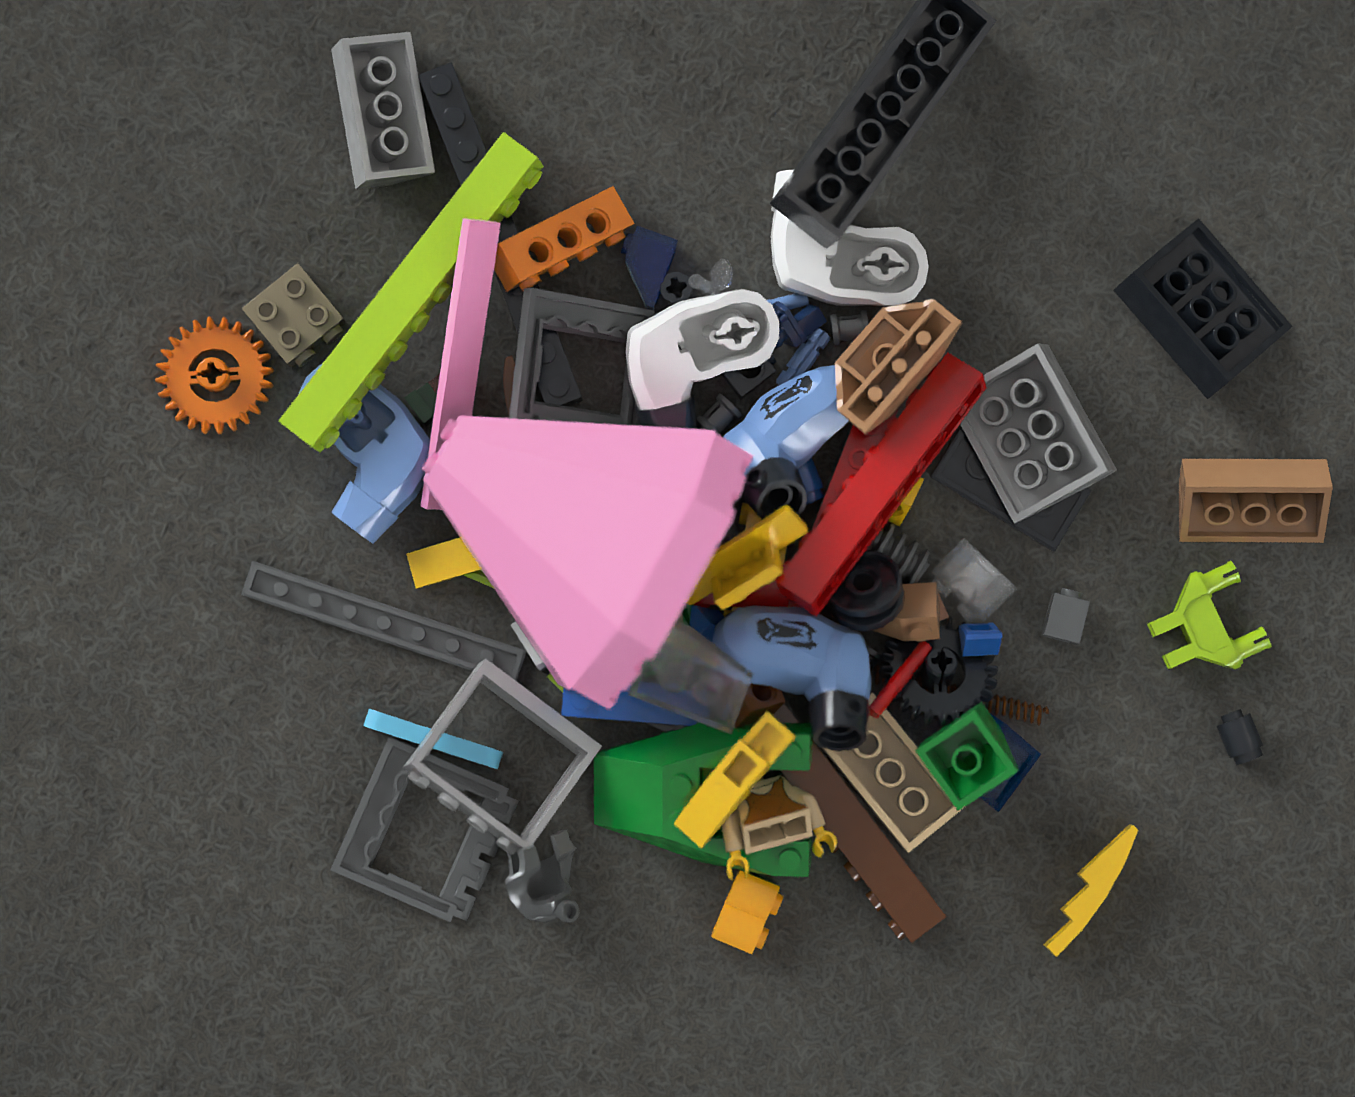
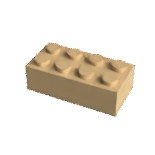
M871 693V694H870V698H869V703H870V704H871V703L874 701V699L876 698V696L874 695V693ZM887 709L878 719L869 715L867 738L864 744L858 748L848 751H833L822 748L907 853L912 851L962 810L957 811L916 753L917 746Z

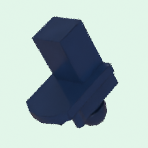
M779 301L773 303L772 306L779 320V340L774 349L781 347L783 343L797 347L806 341L811 333L826 323L827 320L819 307L809 304L793 316L789 308Z

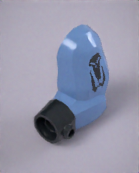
M742 607L725 615L715 626L712 640L715 655L728 674L741 682L771 686L783 692L804 695L809 701L808 710L813 740L820 748L833 751H848L864 744L867 738L870 713L871 672L869 653L864 636L860 632L832 622L821 614H818L816 617L807 610L798 607Z

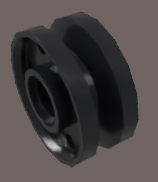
M866 550L829 599L828 603L832 616L841 625L857 631H871L883 628L894 621L903 609L905 599L898 565L885 554Z

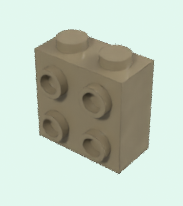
M298 263L242 308L290 368L295 364L302 367L316 355L313 349L323 341L327 344L335 341L344 332L341 326L346 323L344 318Z

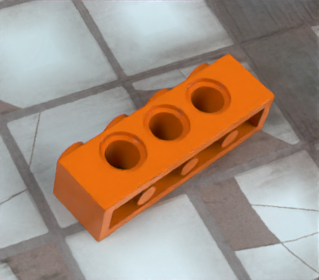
M614 186L498 243L494 270L507 292L518 286L524 291V288H531L541 281L540 275L549 272L552 277L570 267L567 261L577 257L578 261L582 262L598 252L597 246L605 243L607 248L624 240L626 238L624 231L635 223ZM586 222L593 226L595 233L588 229ZM558 236L566 242L567 248L559 243ZM529 251L535 253V255L538 258V262L534 261L530 257Z

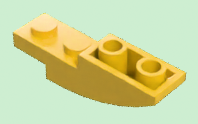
M766 712L743 740L740 739L715 768L674 824L700 848H703L751 793L749 791L797 736L770 712Z

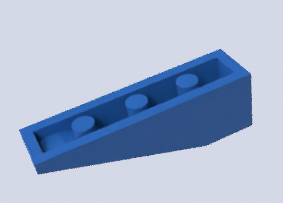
M631 684L626 691L621 690L615 704L609 710L572 688L570 690L564 688L561 716L692 726L696 722L709 719L711 691Z

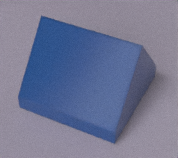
M692 605L688 642L714 647L712 640L715 626L723 619L722 613L718 610Z
M994 623L959 625L962 656L998 655L1002 632Z

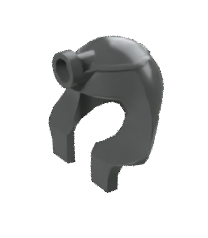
M509 828L511 831L518 835V832L514 828ZM560 830L550 836L555 854L545 860L539 861L535 845L527 846L517 851L518 853L515 852L514 855L507 853L509 858V876L505 879L507 894L515 908L526 919L535 922H549L559 918L563 922L571 923L578 918L579 907L575 901L571 900L572 888L569 885L572 858L577 848L571 842L567 830Z

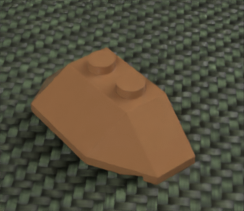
M934 299L883 307L835 362L837 411L864 434L870 432L892 416L936 366L962 322Z

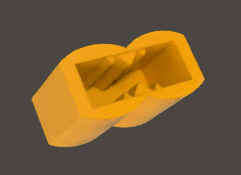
M738 870L711 937L750 954L753 953L755 947L762 949L770 930L764 927L769 913L776 916L784 897L778 893L780 886L751 873L745 878V871Z

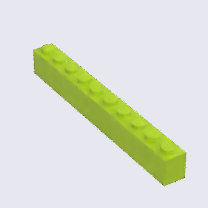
M503 132L278 420L280 423L320 453L324 448L328 449L336 442L340 435L339 428L347 419L351 420L357 415L363 403L361 400L369 390L373 391L381 384L385 377V373H383L392 361L396 362L403 356L407 349L406 342L414 332L419 333L423 330L430 319L428 314L437 303L442 304L452 291L451 285L454 282L463 218L500 223L504 217H510L517 209L520 202L518 199L526 188H533L542 175L540 170L543 168V164L537 156Z

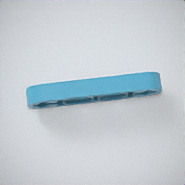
M372 709L368 710L363 725L420 744L431 730V728ZM443 733L433 749L498 769L503 755L502 751L447 733Z

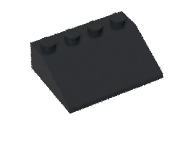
M1199 218L1113 290L1207 399L1230 382L1293 327Z

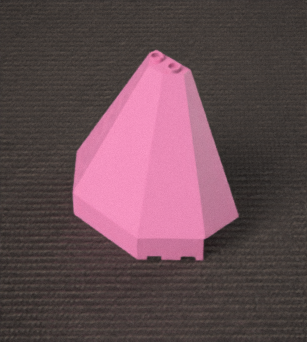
M459 416L456 421L450 419L440 436L441 439L445 440L438 453L432 451L423 465L422 471L426 472L423 478L424 483L557 684L568 690L572 688L610 710L621 690L626 691L640 674L641 666L647 658L651 661L659 651L724 536L735 513L732 505L741 495L746 476L743 474L751 463L753 455L712 430Z

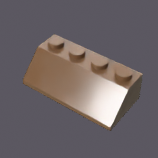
M1182 459L1179 478V542L1324 543L1333 488L1327 459Z

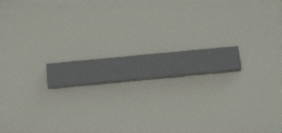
M252 561L241 593L242 596L471 671L475 669L478 663L487 659L515 681L518 680L527 653L526 650Z

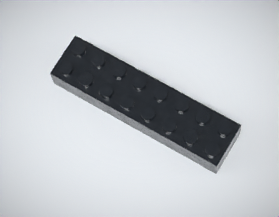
M917 0L769 204L825 249L840 240L997 20L972 0Z

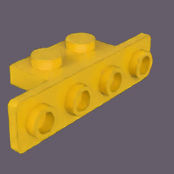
M785 505L714 551L686 603L693 605L713 592L714 602L724 610L734 603L741 602L748 594L764 584L771 583L777 576L783 573L779 550L806 534L808 531L807 525L789 506Z

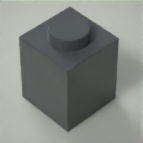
M1065 588L1061 589L1060 594H1051L1041 636L1074 645L1080 644L1090 601L1082 600L1083 593Z

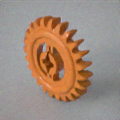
M210 316L207 318L206 328H203L197 320H193L194 332L190 333L181 326L180 332L183 337L181 341L172 336L169 337V341L174 347L173 351L167 349L160 350L169 360L164 363H156V367L165 371L166 375L157 377L155 381L159 384L167 385V388L159 392L158 396L161 398H172L165 406V409L171 411L179 408L175 416L176 421H182L189 416L187 427L190 430L201 422L203 434L208 433L211 425H214L217 434L220 435L223 433L224 424L226 423L232 431H236L237 419L242 420L248 425L250 423L247 414L249 411L257 415L261 413L256 402L269 401V398L262 393V389L273 388V384L264 380V377L273 374L274 369L264 367L263 364L271 358V355L269 353H258L264 346L262 340L251 344L254 337L252 329L241 335L242 323L239 321L236 322L232 329H229V322L226 317L222 318L219 327H216L213 318ZM211 350L225 351L233 355L239 363V367L229 368L222 360L209 357L199 363L196 371H190L195 359L202 353ZM212 366H215L220 372H224L222 376L216 377V383H212L210 379L202 377L211 372ZM230 373H238V375H229V374H230ZM240 380L236 392L229 398L218 402L205 401L198 397L191 388L193 384H200L210 392H220L225 390L231 381Z

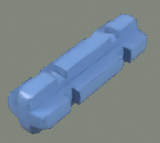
M818 328L807 337L808 341L806 344L802 342L786 365L788 367L787 371L783 370L776 379L778 385L809 371L820 355L819 349H824L830 341V336L825 331Z

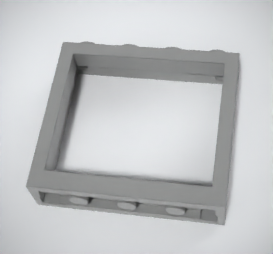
M484 659L475 667L403 768L410 773L408 778L414 784L423 789L431 788L439 794L437 799L441 804L452 811H456L458 808L468 816L467 822L473 828L482 833H485L487 830L498 838L496 844L500 848L514 855L515 852L518 853L517 851L533 845L602 746L489 660ZM479 683H482L576 754L574 760L520 836L422 764Z

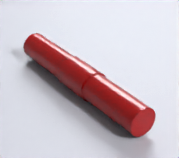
M920 641L870 704V716L876 719L881 716L926 659V656L932 650L930 644Z

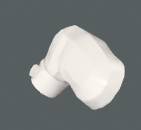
M793 170L781 171L776 174L773 198ZM771 207V210L774 212L771 231L773 268L778 285L783 290L839 306H895L913 300L925 285L929 268L926 250L913 233L900 227L863 228L850 225L840 240L825 249L778 210Z

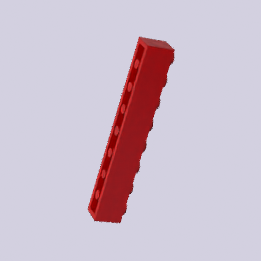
M948 352L927 375V380L922 387L915 389L910 394L905 404L906 408L898 418L894 417L888 423L884 432L885 436L877 446L873 445L867 451L863 459V465L856 475L851 474L842 486V493L835 503L831 502L825 507L820 516V523L814 531H809L803 536L798 546L799 551L793 559L783 563V573L777 576L776 580L780 593L817 617L987 389L983 373Z

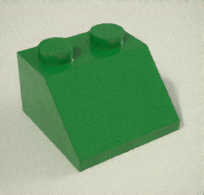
M982 702L922 741L915 750L957 811L1019 770L1002 730Z

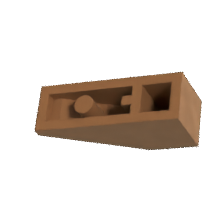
M936 582L902 584L905 594L903 609L894 621L883 628L872 630L902 641L940 639V603Z

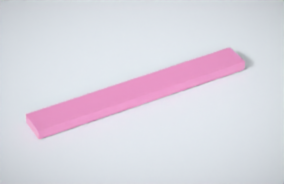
M463 218L428 456L432 451L438 453L445 440L441 439L440 436L450 419L456 421L459 416H472L501 224L495 221ZM424 483L420 507L442 510Z

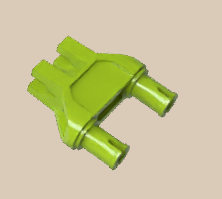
M1228 561L1226 564L1204 574L1197 571L1190 573L1174 611L1147 624L1152 637L1180 626L1186 638L1187 645L1162 656L1167 669H1171L1193 658H1198L1236 670L1243 664V659L1272 647L1269 638L1254 644L1255 640L1267 635L1263 627H1259L1257 630L1233 640L1231 637L1229 638L1211 598L1213 593L1241 582L1238 572L1226 578L1223 577L1224 574L1236 569L1232 561Z

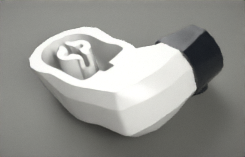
M740 289L680 301L632 326L627 333L626 361L629 383L637 404L635 411L640 425L643 427L697 430L694 394H691L693 382L713 378L727 371L758 367L768 360L779 340V320L773 306L759 293Z

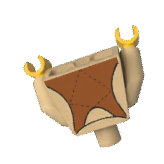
M782 776L766 780L761 777L749 791L751 793L722 825L725 850L730 852V859L727 862V875L730 880H733L731 869L735 865H741L745 869V878L749 875V864L747 859L741 856V850H744L746 854L797 841L813 836L812 830L816 837L812 844V851L815 856L820 858L823 855V849L819 842H826L831 852L834 851L837 843L835 835L824 830L823 825L826 823L815 797L796 786H792Z

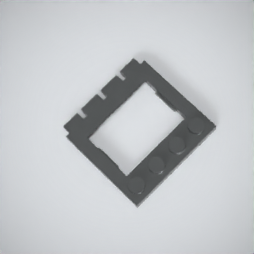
M524 288L509 419L641 426L635 411L637 404L629 383L627 361L620 415L534 401L536 382H539L543 350V345H541L542 329L627 343L629 329L654 316L655 310L536 288Z
M389 736L330 870L448 922H451L453 916L467 921L477 897L464 892L466 886L480 891L492 865L479 859V856L482 852L495 858L499 846L496 844L498 838L487 830L485 833H482L470 825L439 896L423 890L422 886L392 873L386 874L372 868L410 780L408 778L410 773L403 767L417 749ZM427 755L422 762L423 765L454 788L463 792L468 790L475 795L481 796L482 799L479 807L495 819L507 824L510 823L519 800L506 795L509 788L434 755Z

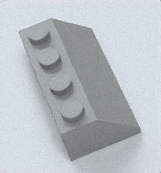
M411 32L340 39L331 51L355 189L389 186L434 174L435 169Z

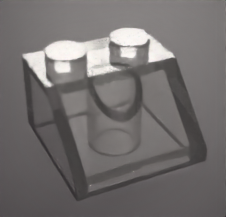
M965 538L929 573L934 578L931 582H936L938 593L944 598L951 594L960 603L956 609L971 623L975 619L983 623L1017 589Z

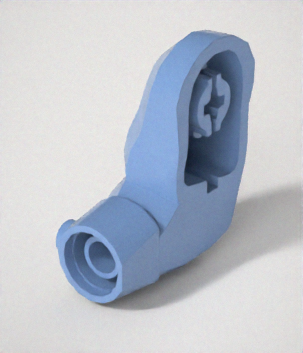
M319 365L306 377L299 391V394L310 381V379L314 376L317 370L321 367V365ZM379 385L373 391H368L361 400L363 404L360 411L351 420L347 419L339 428L340 435L334 443L341 454L357 467L354 482L350 481L332 513L372 544L399 518L397 516L416 498L423 487L425 472L422 471V468L428 458L430 444L429 437L417 423L408 408L399 398L382 385Z

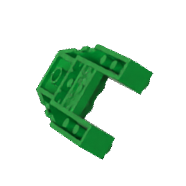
M703 720L696 722L695 725L675 731L674 729L665 731L658 736L648 739L635 740L598 751L594 757V824L702 863L727 867L730 852L725 850L722 826L706 845L700 848L674 823L715 768L740 739L743 740L757 722L735 728L732 721ZM782 723L797 737L768 770L810 771L813 749L811 723ZM812 836L746 854L744 850H741V856L747 859L749 872L770 876L809 877ZM735 865L732 867L734 869L745 871V869L741 865Z

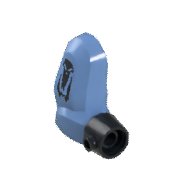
M835 365L815 368L773 388L759 398L744 421L723 437L753 455L751 463L743 474L746 476L741 493L743 499L762 520L785 505L789 506L797 515L804 510L807 495L798 470L799 467L804 465L832 435L849 421L837 411Z

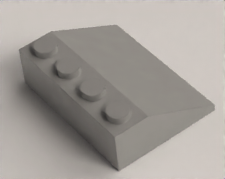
M1038 343L984 375L987 389L960 425L1014 524L1076 494L1117 471L1049 345Z

